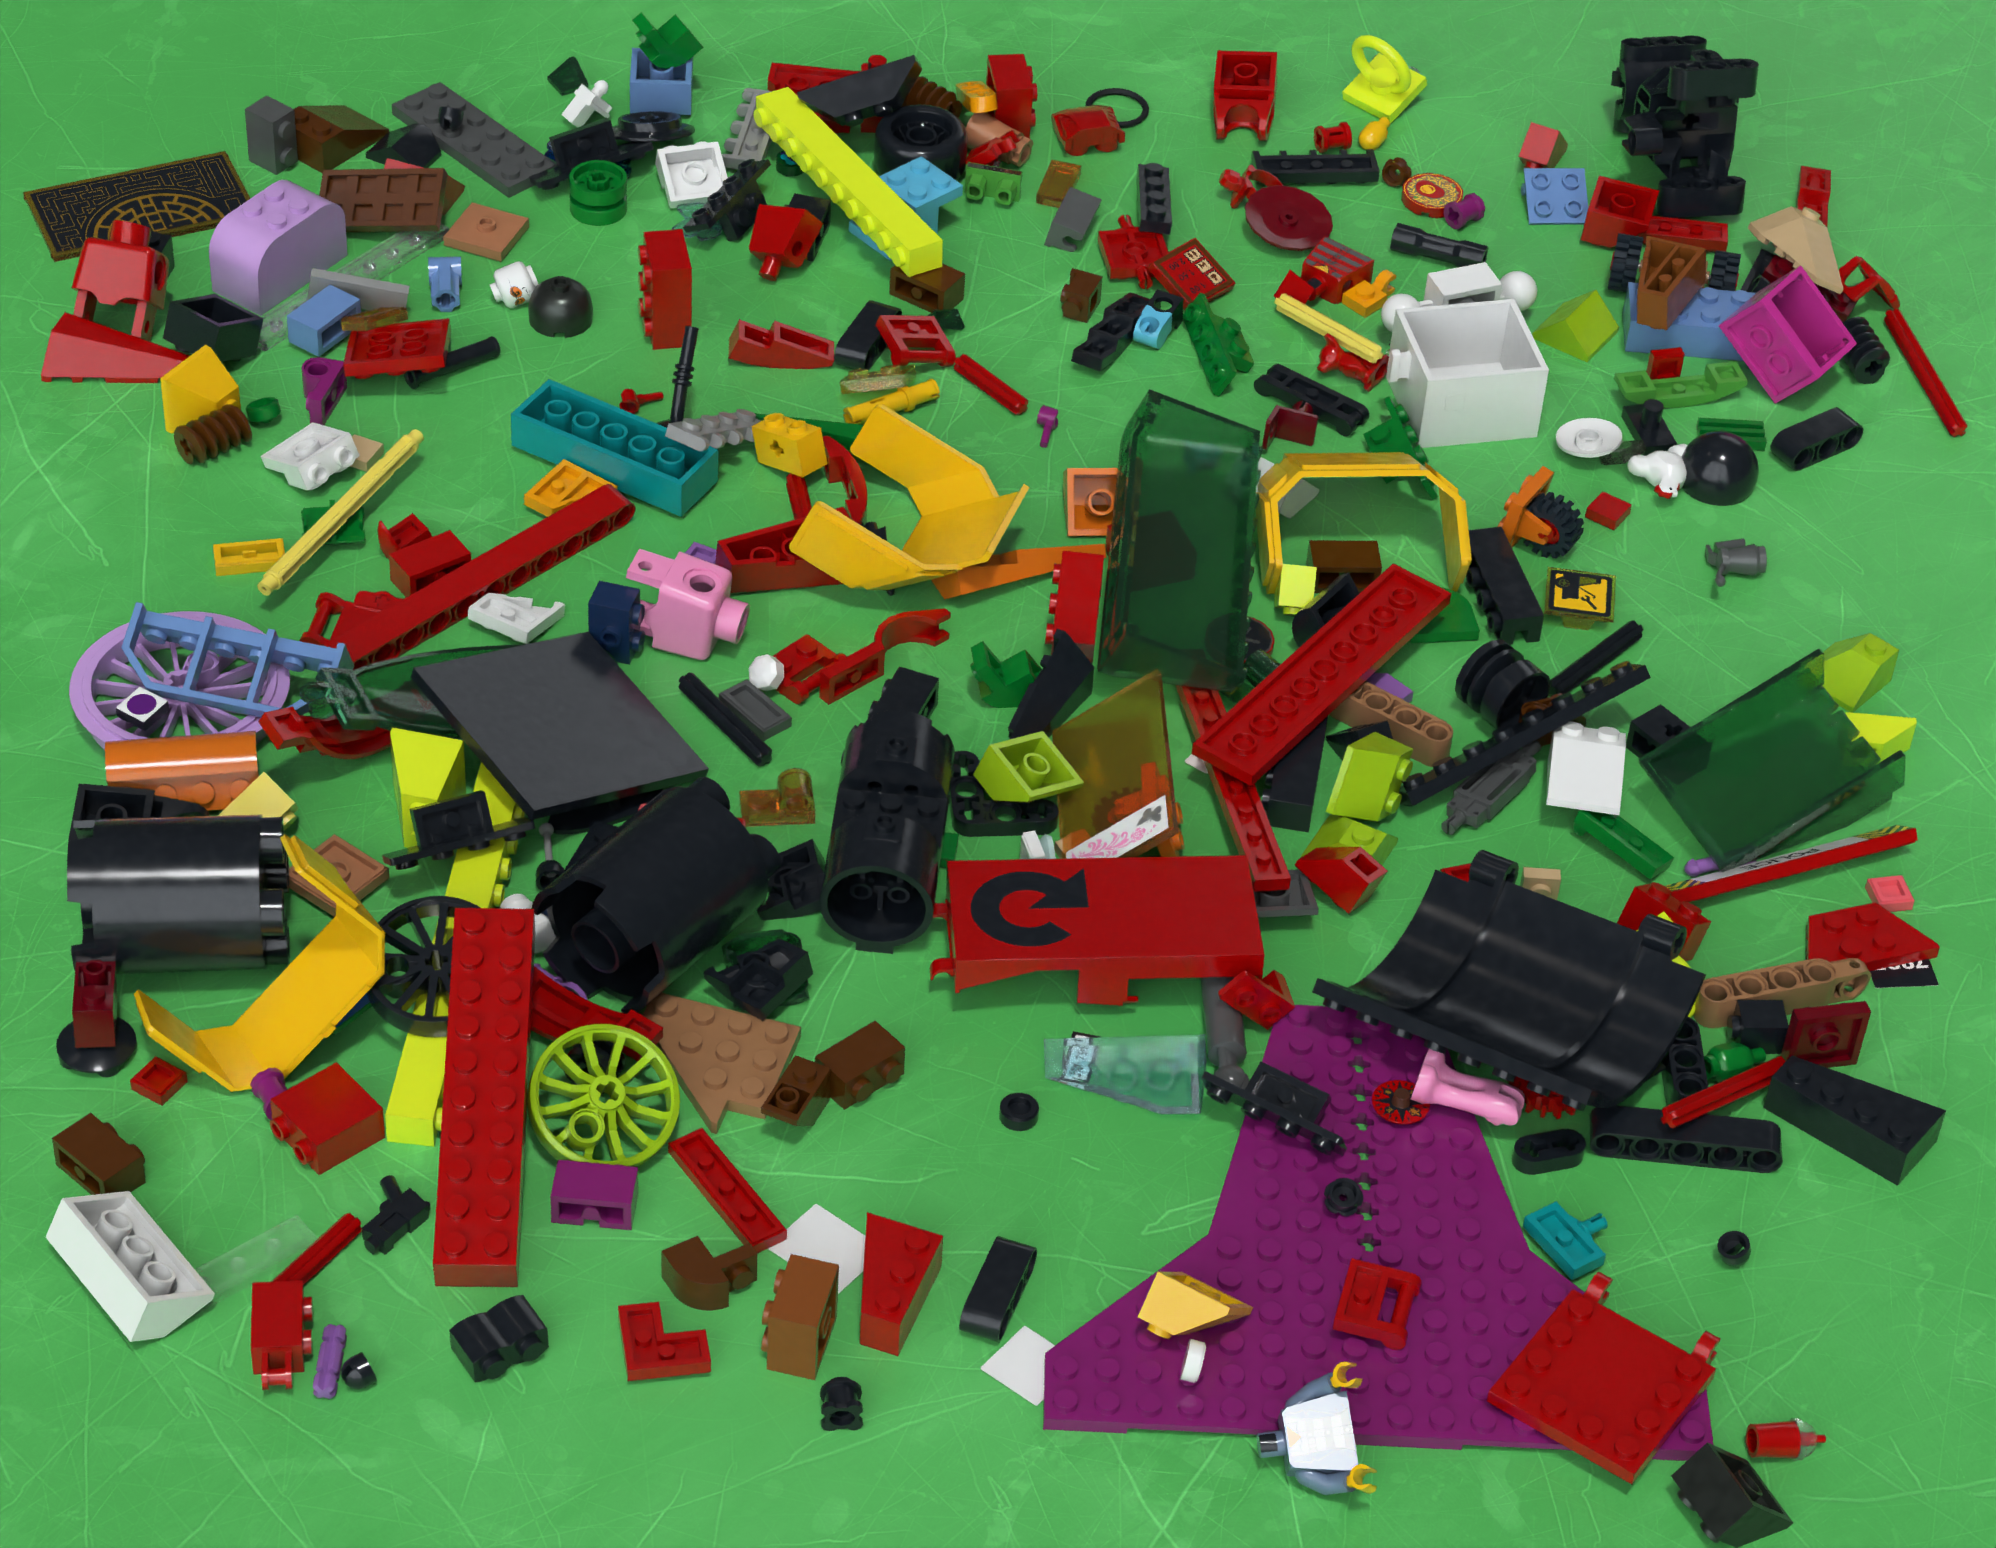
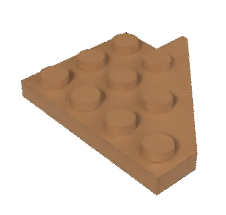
M661 993L650 1002L643 1016L663 1027V1038L656 1046L669 1060L677 1077L678 1084L710 1132L718 1133L727 1110L765 1120L767 1115L761 1113V1107L789 1066L801 1038V1027L767 1018L762 1021L751 1014Z

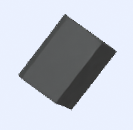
M1299 869L1288 870L1291 876L1289 890L1254 892L1258 918L1318 915L1319 908L1308 877Z

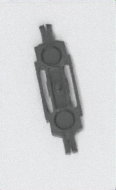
M1535 740V742L1533 741L1523 746L1521 749L1512 752L1466 778L1454 790V798L1447 803V816L1449 818L1441 824L1443 831L1446 834L1449 832V835H1453L1462 824L1478 828L1486 819L1491 820L1529 783V778L1536 772V760L1533 756L1541 750L1539 742Z

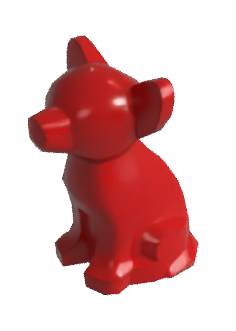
M1327 333L1324 336L1327 345L1321 349L1319 354L1320 363L1317 370L1327 373L1339 370L1346 377L1362 382L1364 390L1370 392L1386 375L1389 360L1387 354L1383 355L1382 359H1378L1376 363H1370L1352 352H1345L1330 334Z

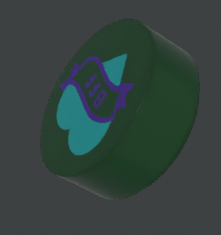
M784 150L777 154L776 169L778 172L786 176H798L804 173L800 166L791 157L786 155Z

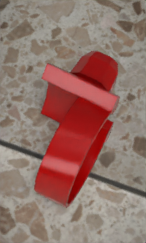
M1252 164L1248 166L1242 176L1236 171L1225 169L1219 178V183L1228 191L1233 190L1230 203L1232 209L1237 208L1245 196L1249 200L1250 196L1257 191L1250 180L1261 182L1267 187L1283 186V184L1271 173L1255 169Z

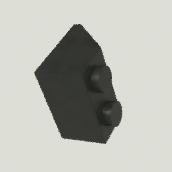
M1708 1442L1671 1475L1680 1488L1677 1492L1679 1498L1690 1510L1698 1513L1703 1520L1700 1523L1701 1529L1715 1543L1721 1541L1738 1548L1785 1530L1793 1524L1748 1460Z

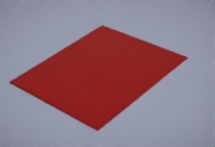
M1289 270L1274 297L1280 298L1281 294L1286 293L1306 304L1315 288L1292 270Z

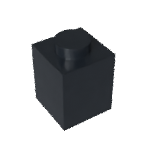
M1737 1000L1734 1015H1729L1727 1020L1728 1037L1734 1038V1042L1746 1045L1750 1049L1761 1047L1766 1054L1782 1053L1789 1027L1783 1000Z

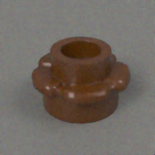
M1396 157L1394 160L1389 159L1382 170L1384 181L1393 187L1403 186L1405 181L1412 175L1411 168L1407 165L1406 160L1400 157Z

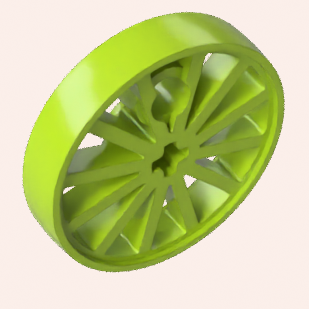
M613 1024L585 1025L570 1030L558 1037L540 1056L529 1082L527 1096L528 1115L539 1142L556 1160L638 1167L651 1159L664 1146L673 1132L680 1109L679 1085L667 1057L645 1036L629 1028ZM601 1040L614 1043L606 1073L603 1072L599 1065L593 1041ZM580 1043L589 1074L582 1071L564 1050ZM624 1045L640 1054L642 1058L625 1074L617 1078L616 1070ZM553 1060L576 1084H569L547 1077L543 1072ZM648 1065L653 1067L661 1081L639 1087L626 1086ZM539 1089L575 1100L542 1107L539 1104ZM603 1092L610 1096L606 1103L599 1100ZM665 1094L666 1112L639 1105L633 1100ZM573 1114L565 1129L557 1136L552 1134L545 1122V1119ZM629 1116L661 1125L662 1129L657 1139H650ZM585 1123L590 1125L593 1137L588 1139L580 1137L576 1133L574 1126ZM617 1125L642 1152L629 1158L625 1157L617 1132ZM604 1131L613 1161L592 1159L594 1148ZM567 1142L574 1150L583 1152L582 1156L571 1151L563 1144Z

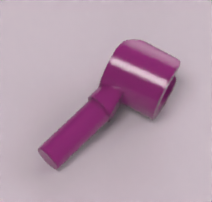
M1045 405L1041 407L1037 416V423L1044 426L1040 440V446L1043 448L1048 446L1052 430L1058 427V419L1056 418L1058 410Z

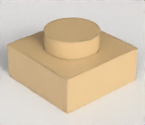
M1523 867L1521 887L1557 900L1561 884L1560 869Z

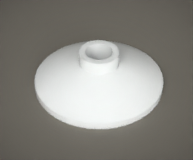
M1581 418L1562 425L1556 433V443L1562 451L1573 456L1585 458L1600 457L1610 454L1619 448L1622 443V432L1618 426L1610 421L1598 418Z

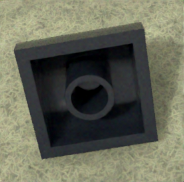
M1350 573L1342 574L1334 579L1295 615L1292 622V633L1298 647L1302 646L1360 593Z

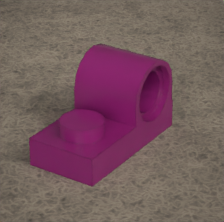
M315 357L306 360L302 364L303 394L306 398V410L310 413V424L313 422L325 425L345 393L347 377H345L344 361Z

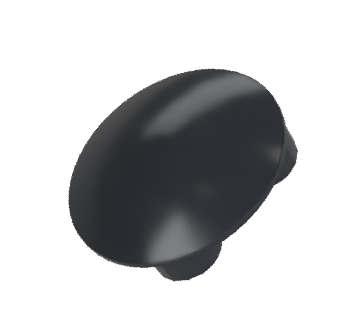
M117 1017L116 1047L75 1048L72 1021L61 1031L57 1039L56 1048L60 1065L66 1069H74L85 1073H98L102 1077H112L118 1074L120 1065L125 1063L133 1054L136 1047V1034L128 1022Z

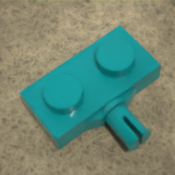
M1556 1201L1525 1216L1523 1228L1571 1280L1604 1265L1606 1254L1593 1241L1591 1236L1608 1227L1606 1218L1602 1217L1603 1214L1597 1213L1585 1221H1579L1569 1215Z

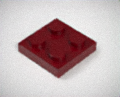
M1861 1001L1793 1009L1781 1056L1786 1061L1793 1055L1826 1068L1856 1065L1871 1015L1867 1002Z

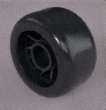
M918 104L894 109L893 113L885 115L876 127L874 162L880 175H883L922 156L957 181L963 174L966 166L968 144L966 128L957 116L940 107Z

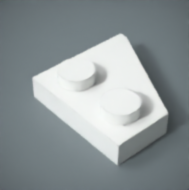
M487 593L469 606L468 619L481 624L487 629H492L511 637L514 641L528 644L564 617L565 604L554 602L552 608L532 606L533 598L509 597L503 594Z

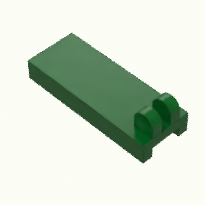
M1579 810L1573 821L1575 822L1573 829L1577 835L1591 834L1650 880L1667 870L1674 859L1672 855L1619 815Z

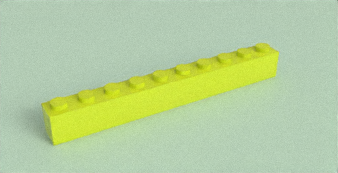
M789 87L756 96V109L753 115L757 126L761 127L770 136L771 140L776 142L785 151L786 155L791 157L800 166V169L815 182L817 187L821 188L830 197L832 202L836 203L846 213L847 217L852 219L861 228L862 232L868 235L877 244V247L887 254L895 266L899 267L908 277L942 267L943 240L805 103L801 102Z

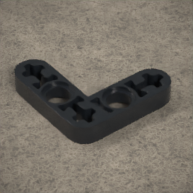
M969 751L955 752L949 797L952 827L955 832L967 837L1020 836L1023 835V832L1036 831L1037 835H1045L1055 831L1058 824L1059 809L1054 802L1047 799H1038L1030 802L984 800L983 787L973 775L980 763L978 757ZM961 767L965 768L967 776H961ZM960 790H970L975 795L964 797L957 794V792ZM965 811H971L972 820L966 818ZM1007 814L1013 816L1015 819L1011 821H1001L997 818V816Z

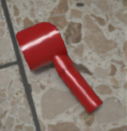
M625 389L621 393L622 402H620L619 406L620 409L635 414L640 408L639 404L663 400L664 396L662 392L636 395L634 390Z

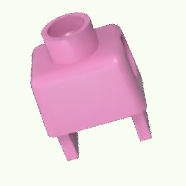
M642 549L638 550L627 569L626 578L659 589L657 603L652 604L640 600V604L645 606L640 631H644L645 635L653 637L652 648L697 660H706L713 651L718 639L738 644L747 624L750 604L730 598L732 573L728 569L679 551L674 560Z

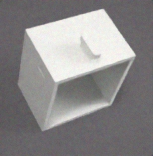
M1515 299L1395 310L1386 378L1397 403L1403 405L1410 418L1407 425H1412L1419 438V442L1415 443L1416 446L1420 444L1422 448L1537 437L1549 369Z

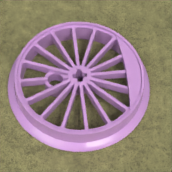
M197 611L161 613L204 622L205 616L213 617L216 625L265 634L246 622L225 615ZM129 623L115 628L93 643L81 656L72 672L69 696L73 711L80 723L91 733L95 741L104 750L106 741L145 739L164 722L166 723L160 737H171L179 716H182L185 736L191 735L187 715L194 720L205 734L256 731L257 744L267 735L258 722L261 717L247 715L241 720L227 713L237 712L168 698L164 699L168 701L169 711L146 731L138 728L133 733L125 730L134 725L120 718L109 721L104 717L117 714L116 707L138 687L146 689L135 670L125 664L129 660L121 647ZM140 631L133 653L136 658L138 657L157 678L155 679L147 675L150 681L183 688L194 652L187 657L182 670H180L176 647L181 646L178 643L166 641L165 644H156L145 639ZM170 648L174 671L167 674L149 652ZM208 650L195 691L234 699L247 698L251 682L236 683L254 676L257 663L250 661L247 657L235 655L233 658L218 657L216 653ZM237 658H241L248 662L247 664H244L240 667L220 674ZM270 663L260 695H263V697L258 702L259 704L282 708L290 687L289 669L285 668L282 664ZM111 674H116L137 685L105 680ZM98 694L124 698L95 702ZM206 718L227 727V729L218 732Z

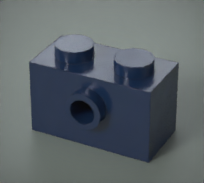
M599 581L588 602L589 633L615 662L630 665L635 652H641L643 648L645 632L640 631V625L643 621L645 606L640 604V589Z

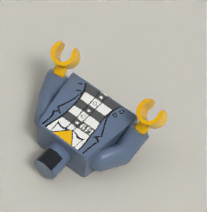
M1340 1362L1334 1368L1333 1373L1330 1372L1308 1382L1286 1400L1285 1409H1282L1278 1416L1279 1431L1257 1433V1447L1260 1458L1283 1456L1286 1475L1295 1477L1299 1484L1322 1495L1353 1492L1355 1488L1364 1493L1371 1494L1377 1488L1372 1484H1363L1364 1476L1367 1473H1376L1377 1470L1365 1464H1358L1347 1391H1340L1341 1387L1358 1388L1362 1383L1361 1378H1355L1349 1382L1346 1379L1347 1370L1357 1365L1352 1362Z

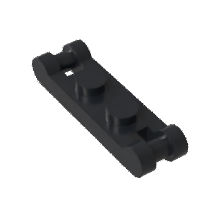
M1274 364L1267 370V375H1261L1254 381V388L1261 396L1270 394L1291 406L1298 401H1303L1300 408H1303L1306 402L1312 406L1313 414L1317 415L1318 419L1335 426L1339 434L1343 436H1349L1356 430L1357 425H1362L1369 419V411L1363 404L1281 364Z

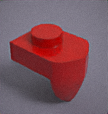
M413 513L389 530L382 521L378 523V541L381 550L388 559L389 553L432 537L429 529Z

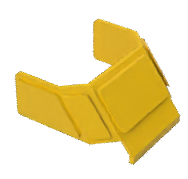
M877 404L851 445L850 451L856 457L907 487L921 514V518L903 549L900 550L822 501L815 502L791 541L789 549L792 553L851 589L890 590L956 573L964 567L988 562L1030 487L1023 484L1018 492L999 496L982 465L885 405Z
M1404 452L1284 453L1283 460L1279 464H1274L1259 479V484L1257 485L1258 492H1255L1262 586H1266L1267 594L1275 593L1283 567L1278 501L1302 477L1426 476L1439 487L1449 589L1455 592L1458 591L1460 584H1463L1472 560L1466 501L1459 495L1458 488L1425 462L1424 467L1411 455Z

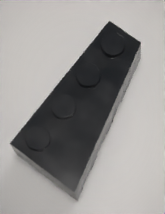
M1793 1055L1771 1077L1764 1104V1109L1897 1186L1937 1142L1946 1113L1944 1109Z

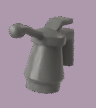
M1744 538L1715 542L1714 552H1712L1710 545H1706V559L1708 563L1715 565L1718 570L1715 576V583L1718 587L1725 585L1726 580L1722 575L1728 574V572L1751 576L1766 572L1767 555L1764 546H1757L1755 544L1745 545Z

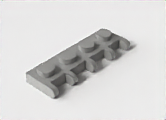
M752 88L744 89L742 98L750 102V104L741 103L737 107V114L745 118L744 121L736 120L731 124V132L739 135L737 139L727 138L725 140L724 148L732 152V154H722L725 168L738 169L740 163L749 159H755V161L765 160L772 140L761 127L757 126L753 112L756 109V96L772 91Z
M737 409L733 413L719 412V415L715 416L701 415V418L697 419L683 418V421L668 423L665 436L697 451H705L709 446L722 448L726 442L732 445L741 444L743 439L754 442L751 426L761 422V420L756 419V414L751 411Z

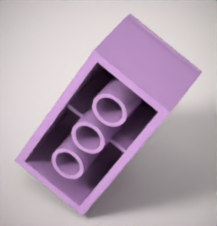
M289 180L274 182L228 213L215 228L209 245L212 291L262 316L309 283L312 268L327 270L348 255L346 222L343 209L339 205Z

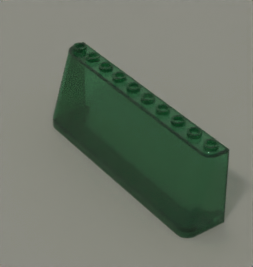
M1148 390L1126 425L1120 442L1098 672L1112 677L1232 692L1236 687L1240 688L1243 685L1247 675L1244 659L1249 648V643L1245 639L1251 618L1247 616L1248 607L1252 600L1249 583L1254 574L1251 558L1256 548V543L1252 540L1258 519L1254 517L1259 501L1256 486L1261 476L1258 462L1263 450L1262 446H1259V430L1156 391Z

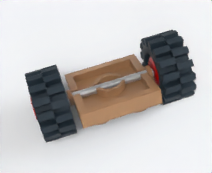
M1618 233L1615 252L1613 251L1610 266L1611 274L1608 289L1627 292L1628 282L1635 283L1637 269L1641 272L1643 260L1639 262L1644 237ZM1716 250L1711 275H1709L1710 271H1707L1708 261H1706V280L1701 288H1704V285L1708 284L1709 281V288L1736 291L1741 254Z

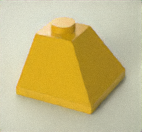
M207 345L201 347L160 378L165 428L171 434L174 433L178 426L186 425L191 420H198L202 415H209L213 410H220L224 405L231 404L241 410L238 384L212 348Z
M1157 1272L1138 1318L1149 1323L1147 1327L1149 1331L1170 1339L1171 1335H1186L1251 1314L1253 1307L1183 1272Z

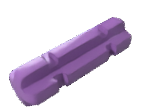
M328 1324L323 1330V1342L320 1345L316 1366L317 1374L314 1376L313 1394L317 1398L331 1399L336 1395L338 1385L336 1381L339 1379L344 1354L342 1349L345 1348L347 1338L346 1328L342 1325Z

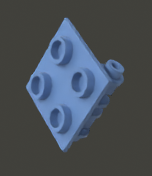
M1584 168L1523 169L1525 183L1521 185V194L1526 195L1529 225L1585 224L1588 198Z

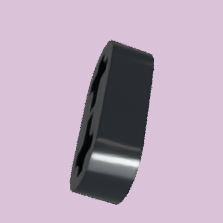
M1559 1129L1520 1137L1515 1142L1512 1164L1518 1171L1528 1175L1573 1168L1578 1166L1583 1160L1586 1141L1582 1134L1571 1129Z

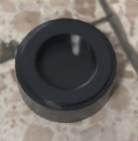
M1012 1093L1002 1099L999 1119L1006 1128L1013 1131H1026L1036 1125L1039 1105L1032 1096L1025 1093Z

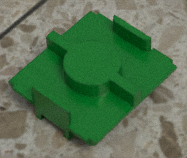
M329 500L330 507H311L301 510L304 529L302 536L335 504V500ZM361 506L323 545L364 543V507L362 508Z

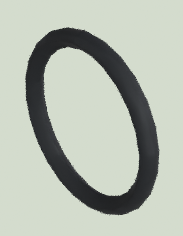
M1108 88L1093 93L1086 101L1085 106H1091L1098 97L1114 94L1128 96L1137 100L1143 108L1141 115L1134 120L1118 122L1120 128H1128L1141 123L1149 113V106L1145 99L1139 94L1126 89Z

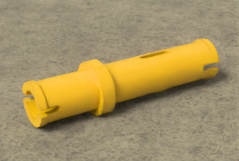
M928 379L925 382L910 387L907 385L900 386L896 392L844 408V420L850 424H864L877 404H883L894 412L901 410L905 412L912 411L916 405L933 399L936 400L940 397L938 384L934 379Z

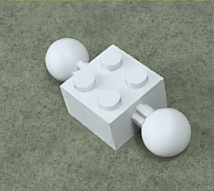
M1486 262L1432 272L1427 275L1424 301L1418 302L1408 294L1393 295L1383 304L1381 319L1387 330L1392 332L1396 309L1515 299L1520 311H1524L1535 302L1538 291L1537 285L1529 274L1522 271L1509 272L1499 281Z

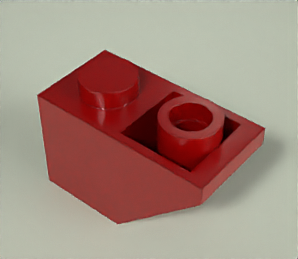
M1362 847L1315 848L1295 863V866L1308 877L1309 881L1315 883L1337 906L1343 908L1348 914L1369 900L1388 872Z

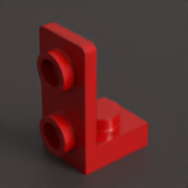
M1276 970L1271 971L1262 981L1248 971H1242L1218 991L1222 1001L1267 1030L1295 1008L1286 980Z

